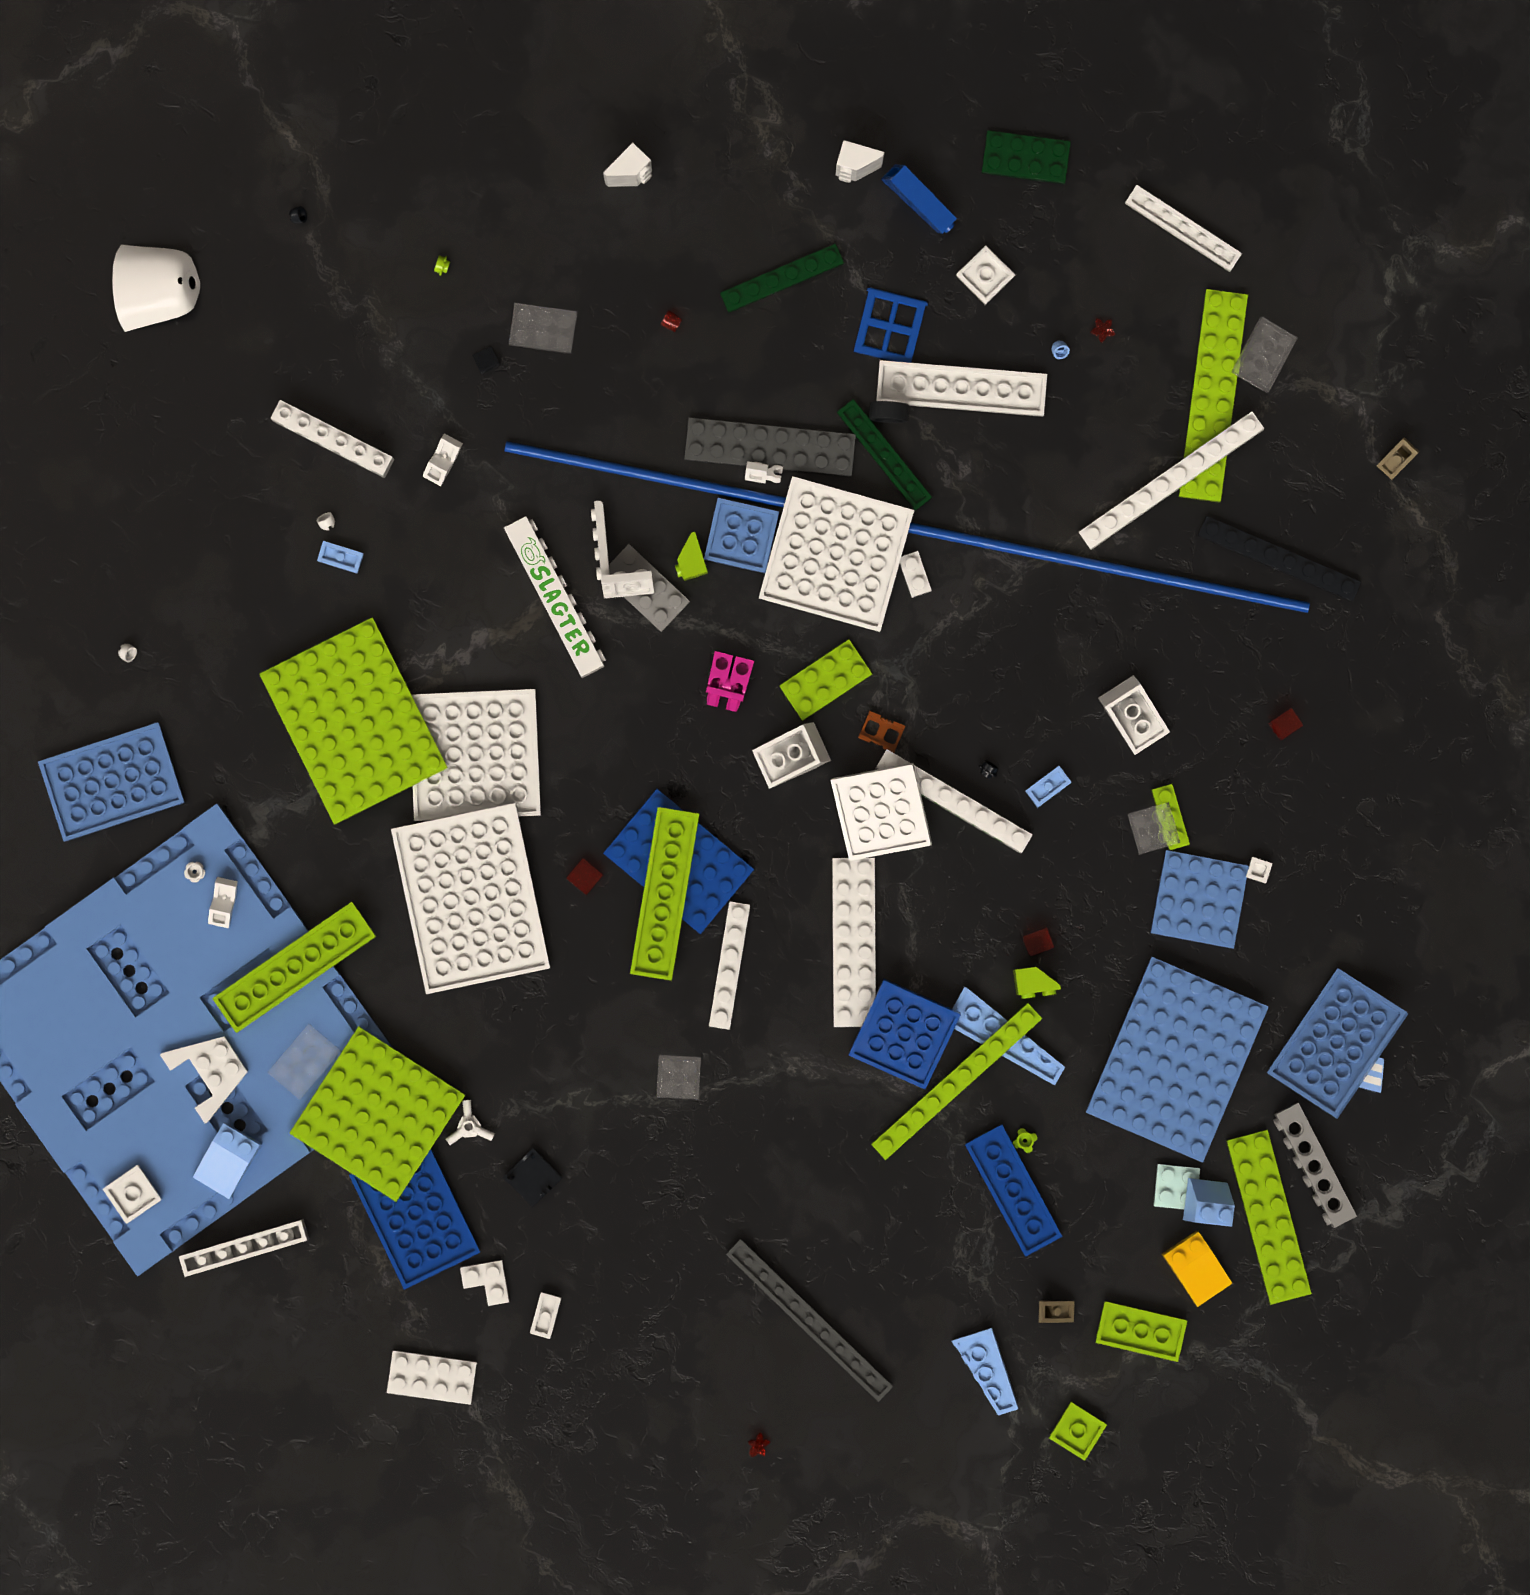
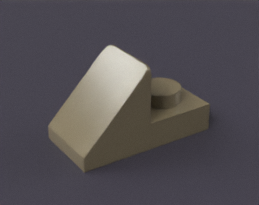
M1404 437L1378 463L1377 467L1392 480L1419 451Z
M1039 1301V1323L1074 1322V1301Z

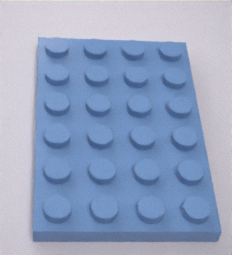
M159 722L38 761L64 842L185 803Z
M1337 968L1267 1073L1338 1119L1408 1013Z

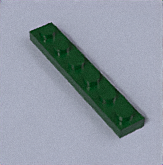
M834 244L725 290L720 295L728 313L841 266L844 262L837 245Z
M854 399L837 412L839 417L915 511L932 498Z

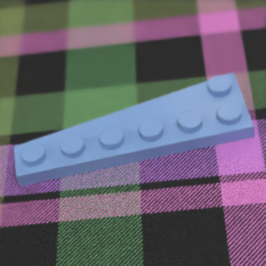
M966 987L963 988L952 1008L961 1013L954 1029L980 1044H983L1007 1022L1004 1017ZM1026 1035L1002 1055L1053 1085L1057 1083L1065 1066Z

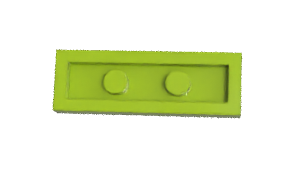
M1170 784L1152 789L1168 849L1173 850L1190 845L1173 785Z

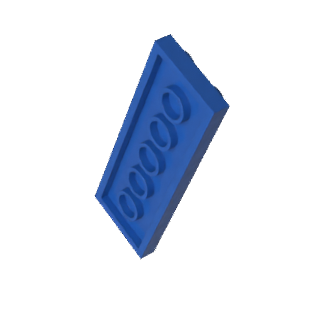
M1002 1124L965 1144L1025 1257L1063 1237Z

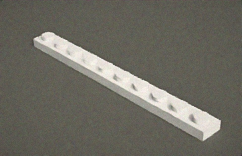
M1250 412L1079 531V534L1090 550H1092L1264 430V427L1254 413Z

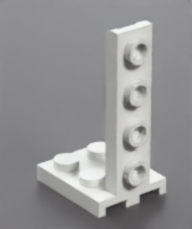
M594 501L595 508L591 509L592 521H596L597 528H593L594 541H598V548H594L595 559L600 560V567H596L597 580H601L604 598L654 594L652 571L639 569L633 573L619 571L610 575L603 503L601 501Z

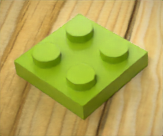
M1070 1402L1048 1438L1085 1461L1107 1424L1073 1402Z

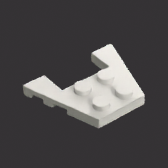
M225 1036L160 1054L170 1071L190 1059L213 1096L195 1107L205 1124L210 1121L223 1102L248 1073Z

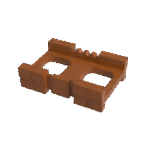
M869 711L858 738L869 743L872 741L874 744L883 746V749L894 753L905 726L895 721L892 723L891 720L888 721L884 717L881 718V715ZM869 720L879 724V729L875 736L864 731ZM888 729H893L899 733L895 744L884 740Z

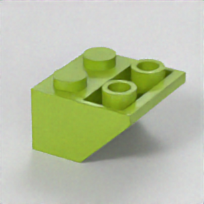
M1037 967L1013 970L1016 995H1021L1022 999L1035 997L1037 992H1042L1043 996L1054 995L1056 990L1061 989L1057 982Z

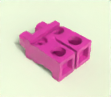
M715 651L706 693H708L707 705L718 707L721 696L728 698L726 710L737 712L740 703L744 700L755 661L736 656L732 674L729 676L734 656Z

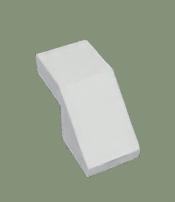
M444 433L436 452L426 466L423 477L441 486L457 459L463 443Z
M217 877L214 897L209 909L208 924L229 928L238 881Z

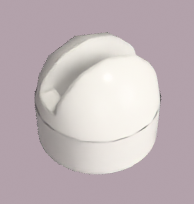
M331 512L322 514L316 520L323 530H329V526L333 528L335 525V519Z
M130 644L120 646L121 649L118 650L120 658L126 662H131L136 657L137 649Z

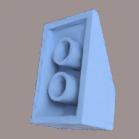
M223 1123L193 1178L230 1199L262 1144L230 1124Z

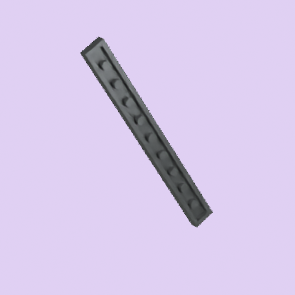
M741 1239L726 1253L745 1274L878 1402L890 1391L893 1386Z

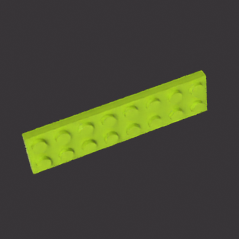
M657 808L630 974L672 981L699 820L698 813Z
M350 902L212 999L234 1031L238 1033L374 939L376 935L354 903Z
M1268 1130L1226 1140L1270 1305L1312 1294Z

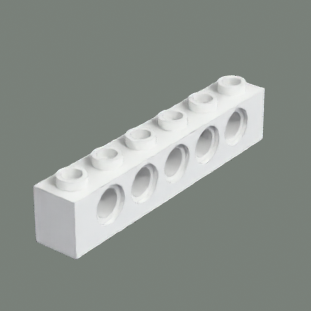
M282 400L279 401L270 418L273 422L383 478L386 477L394 462L392 456Z
M304 1219L184 1254L179 1256L184 1276L187 1277L307 1241L309 1236Z

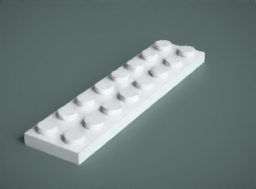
M880 360L876 401L901 402L909 406L1043 417L1047 374Z
M832 858L834 1027H861L876 996L875 858H861L849 861V858Z

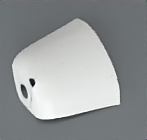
M121 245L115 255L112 279L114 304L118 320L125 332L180 317L194 308L200 292V280L192 258L187 253L167 248ZM191 276L195 279L196 285L194 289H191L189 286V278ZM179 277H182V284L178 283Z

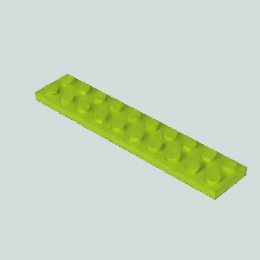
M1206 289L1184 458L1231 426L1248 299L1247 294ZM1227 456L1179 489L1178 497L1221 502Z

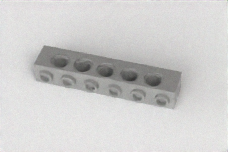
M1296 1102L1275 1113L1276 1119L1273 1120L1278 1131H1283L1285 1135L1283 1141L1287 1149L1293 1150L1295 1157H1293L1294 1163L1298 1169L1302 1168L1305 1174L1302 1178L1308 1188L1312 1187L1315 1193L1312 1197L1316 1205H1321L1325 1213L1322 1214V1217L1327 1226L1331 1224L1335 1228L1357 1217L1300 1104ZM1293 1122L1299 1125V1131L1296 1134L1289 1132V1125ZM1302 1141H1306L1309 1144V1150L1306 1153L1299 1151L1298 1146ZM1312 1160H1316L1319 1164V1168L1315 1172H1311L1308 1168V1164ZM1321 1179H1326L1329 1184L1328 1188L1324 1191L1318 1188V1182ZM1331 1198L1338 1200V1206L1334 1210L1328 1207V1201Z

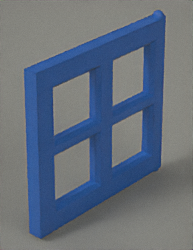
M871 287L867 288L868 296L854 352L888 361L911 363L925 306H928L927 301ZM875 298L893 302L889 322L871 317ZM898 304L916 308L912 327L894 323ZM868 326L886 330L882 349L864 345ZM891 332L909 336L905 355L887 351Z

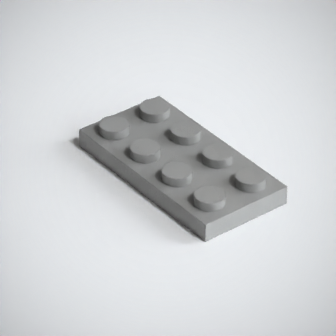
M628 544L609 564L610 575L619 571L633 573L639 569L652 571L654 594L624 596V598L662 632L690 601Z

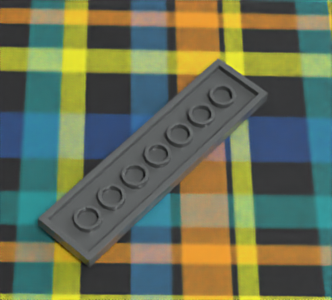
M689 418L685 460L747 466V461L767 464L768 468L780 465L783 467V470L852 477L856 436L854 434Z

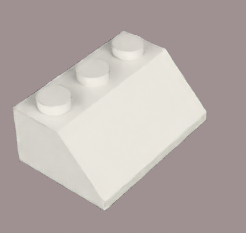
M844 140L836 164V176H839V180L848 183L851 180L857 181L882 167L884 152Z
M632 143L603 173L605 184L608 187L638 186L641 182L645 184L652 177L651 160Z

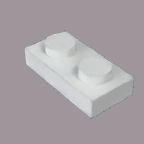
M916 551L902 556L900 566L911 598L931 592L932 590L919 552Z
M541 1292L530 1334L548 1339L551 1338L562 1297Z

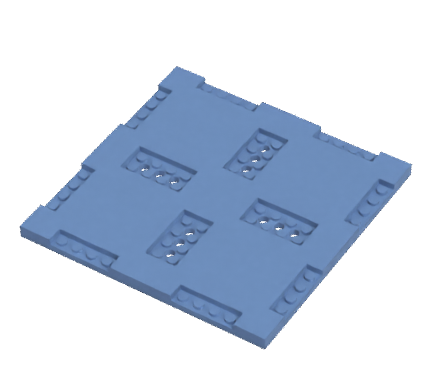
M215 804L183 827L181 831L121 874L109 880L0 960V1082L63 1173H66L108 1232L113 1243L137 1276H140L314 1150L291 1135L290 1131L358 1026L391 1046L335 966L238 1033L231 1027L212 998L309 932V930L219 804ZM200 862L203 865L205 876L199 882H191L190 879L185 877L184 871L188 863ZM217 877L238 881L229 928L208 924L209 909L214 897ZM117 947L123 951V957L119 960L112 957V951ZM127 965L135 967L136 972L132 977H128L124 973ZM140 982H145L148 986V990L144 994H140L136 990V986ZM225 1036L248 1073L223 1102V1104L230 1102L233 1105V1112L225 1114L222 1111L221 1105L210 1121L205 1124L195 1107L212 1097L209 1088L190 1059L170 1071L160 1054ZM125 1070L133 1074L132 1080L128 1083L124 1082L121 1077ZM107 1083L115 1085L116 1090L114 1094L108 1095L105 1093L104 1087ZM90 1095H95L98 1098L97 1106L90 1107L88 1105L87 1099ZM242 1119L245 1121L246 1127L241 1132L258 1141L262 1146L232 1196L228 1199L193 1178L223 1123H228L234 1127L235 1121ZM136 1165H139L162 1200L126 1224L103 1191V1188Z

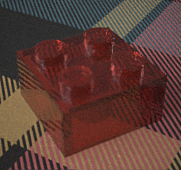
M583 858L566 879L585 895H588L603 877V874Z

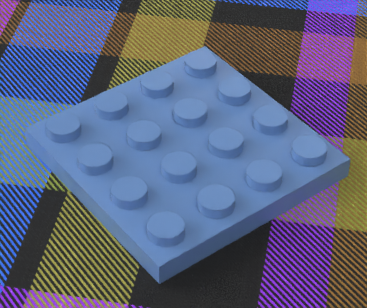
M1166 850L1150 933L1234 949L1247 880L1246 874L1249 866Z

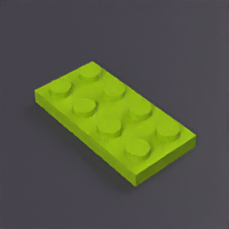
M847 640L779 685V687L803 721L871 676L872 673L851 641Z
M1104 1301L1095 1343L1178 1362L1187 1320Z

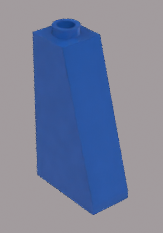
M895 164L882 177L881 180L937 233H948L955 224L953 222L957 218L905 165Z

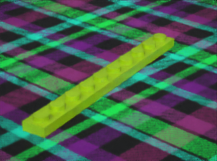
M1027 1003L871 1145L886 1160L1041 1021L1042 1017Z

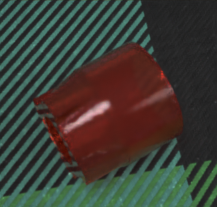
M668 310L660 325L676 332L682 319Z

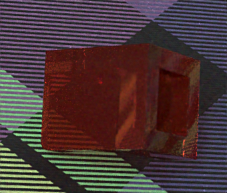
M1292 708L1269 723L1280 741L1303 726Z
M1047 928L1022 937L1029 956L1054 948Z

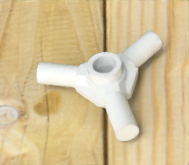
M463 1100L464 1116L458 1124V1130L446 1138L448 1144L452 1145L461 1137H476L477 1135L492 1141L495 1133L481 1127L477 1118L472 1115L471 1100Z

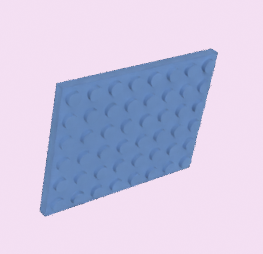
M1151 957L1086 1109V1113L1203 1163L1268 1010V1006Z

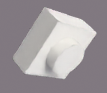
M1252 857L1246 877L1266 884L1273 863Z

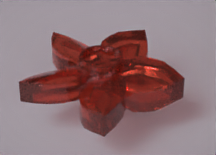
M1096 318L1097 328H1094L1090 333L1094 335L1099 334L1101 343L1104 342L1106 336H1115V332L1110 328L1112 320H1107L1103 324L1100 319Z
M762 1433L758 1434L756 1441L753 1439L748 1441L751 1446L750 1456L754 1457L757 1454L765 1456L766 1451L763 1447L770 1444V1441L763 1440Z

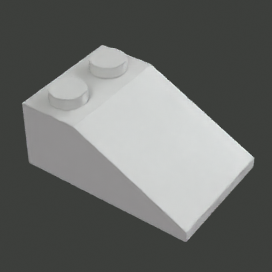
M1134 675L1098 698L1134 755L1170 733L1142 685Z
M814 722L803 724L752 750L769 789L831 761Z

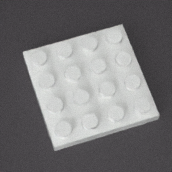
M914 763L831 779L849 861L930 846L932 844Z

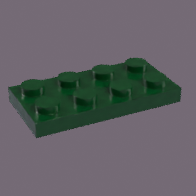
M987 131L982 173L1065 184L1071 141Z

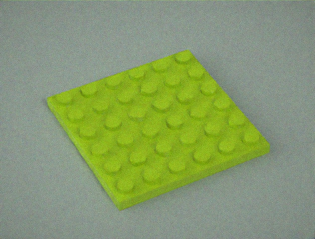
M358 1026L290 1131V1134L397 1202L465 1097V1094Z

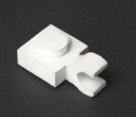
M747 461L745 480L766 483V480L774 483H780L781 476L775 475V473L782 474L783 467L774 465L768 468L767 464Z

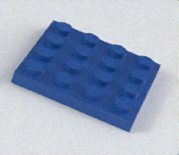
M883 979L848 1055L926 1089L961 1013Z

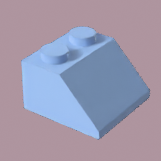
M1188 1178L1183 1220L1232 1227L1235 1205L1228 1183Z

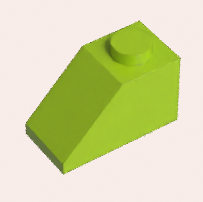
M695 532L690 534L677 559L678 565H675L678 577L682 576L684 581L708 574Z

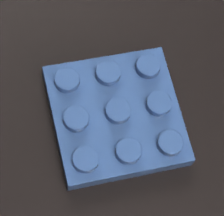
M718 498L704 560L766 573L779 511Z

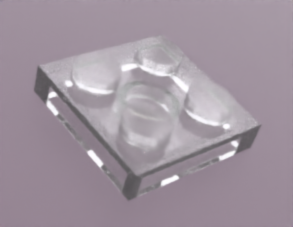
M1169 802L1127 814L1139 855L1180 843Z
M659 1055L657 1097L699 1100L701 1057Z

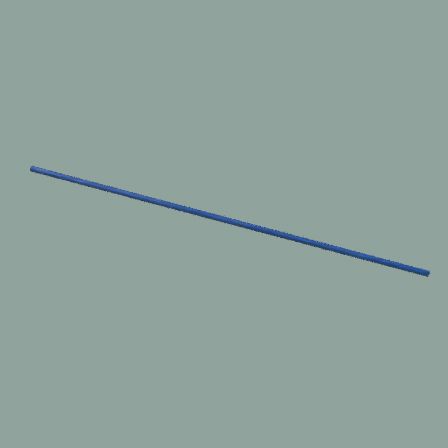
M506 441L505 452L783 508L786 497ZM910 523L908 533L1305 613H1308L1310 606L1309 602L916 523Z

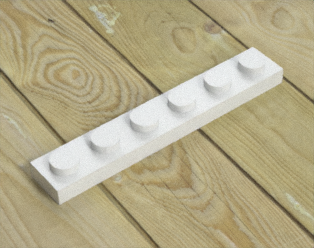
M1136 185L1125 202L1126 205L1229 272L1242 255L1241 252L1138 185Z
M729 901L709 1027L730 1030L750 905Z

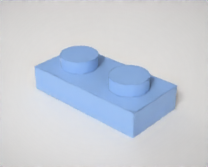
M323 541L317 561L358 574L364 553Z
M1058 766L1025 792L1038 808L1072 782L1061 767Z

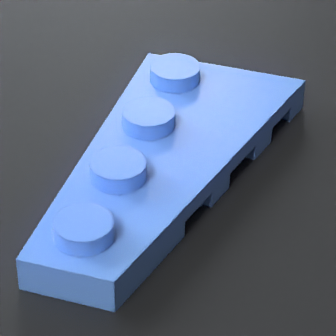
M993 1328L952 1340V1343L960 1352L962 1359L970 1368L974 1378L980 1384L996 1413L1001 1415L1019 1409Z

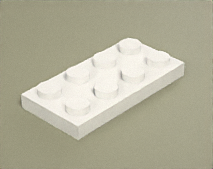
M393 1350L387 1393L471 1405L477 1362Z

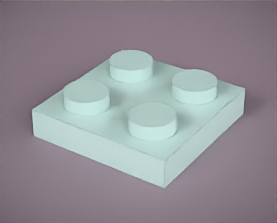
M1157 1164L1153 1206L1184 1209L1188 1178L1199 1179L1200 1168Z

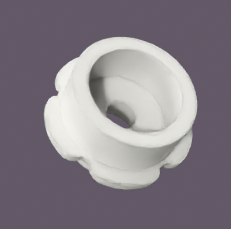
M190 862L186 865L184 875L191 882H199L200 879L204 878L205 870H203V865L200 862Z

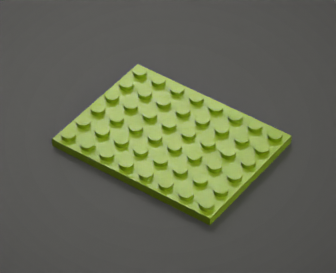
M373 617L259 674L334 825L448 769Z

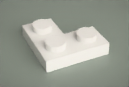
M502 1260L460 1267L464 1289L485 1285L488 1306L509 1302Z

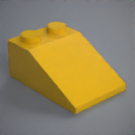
M1195 1231L1162 1254L1197 1307L1232 1284L1199 1231Z

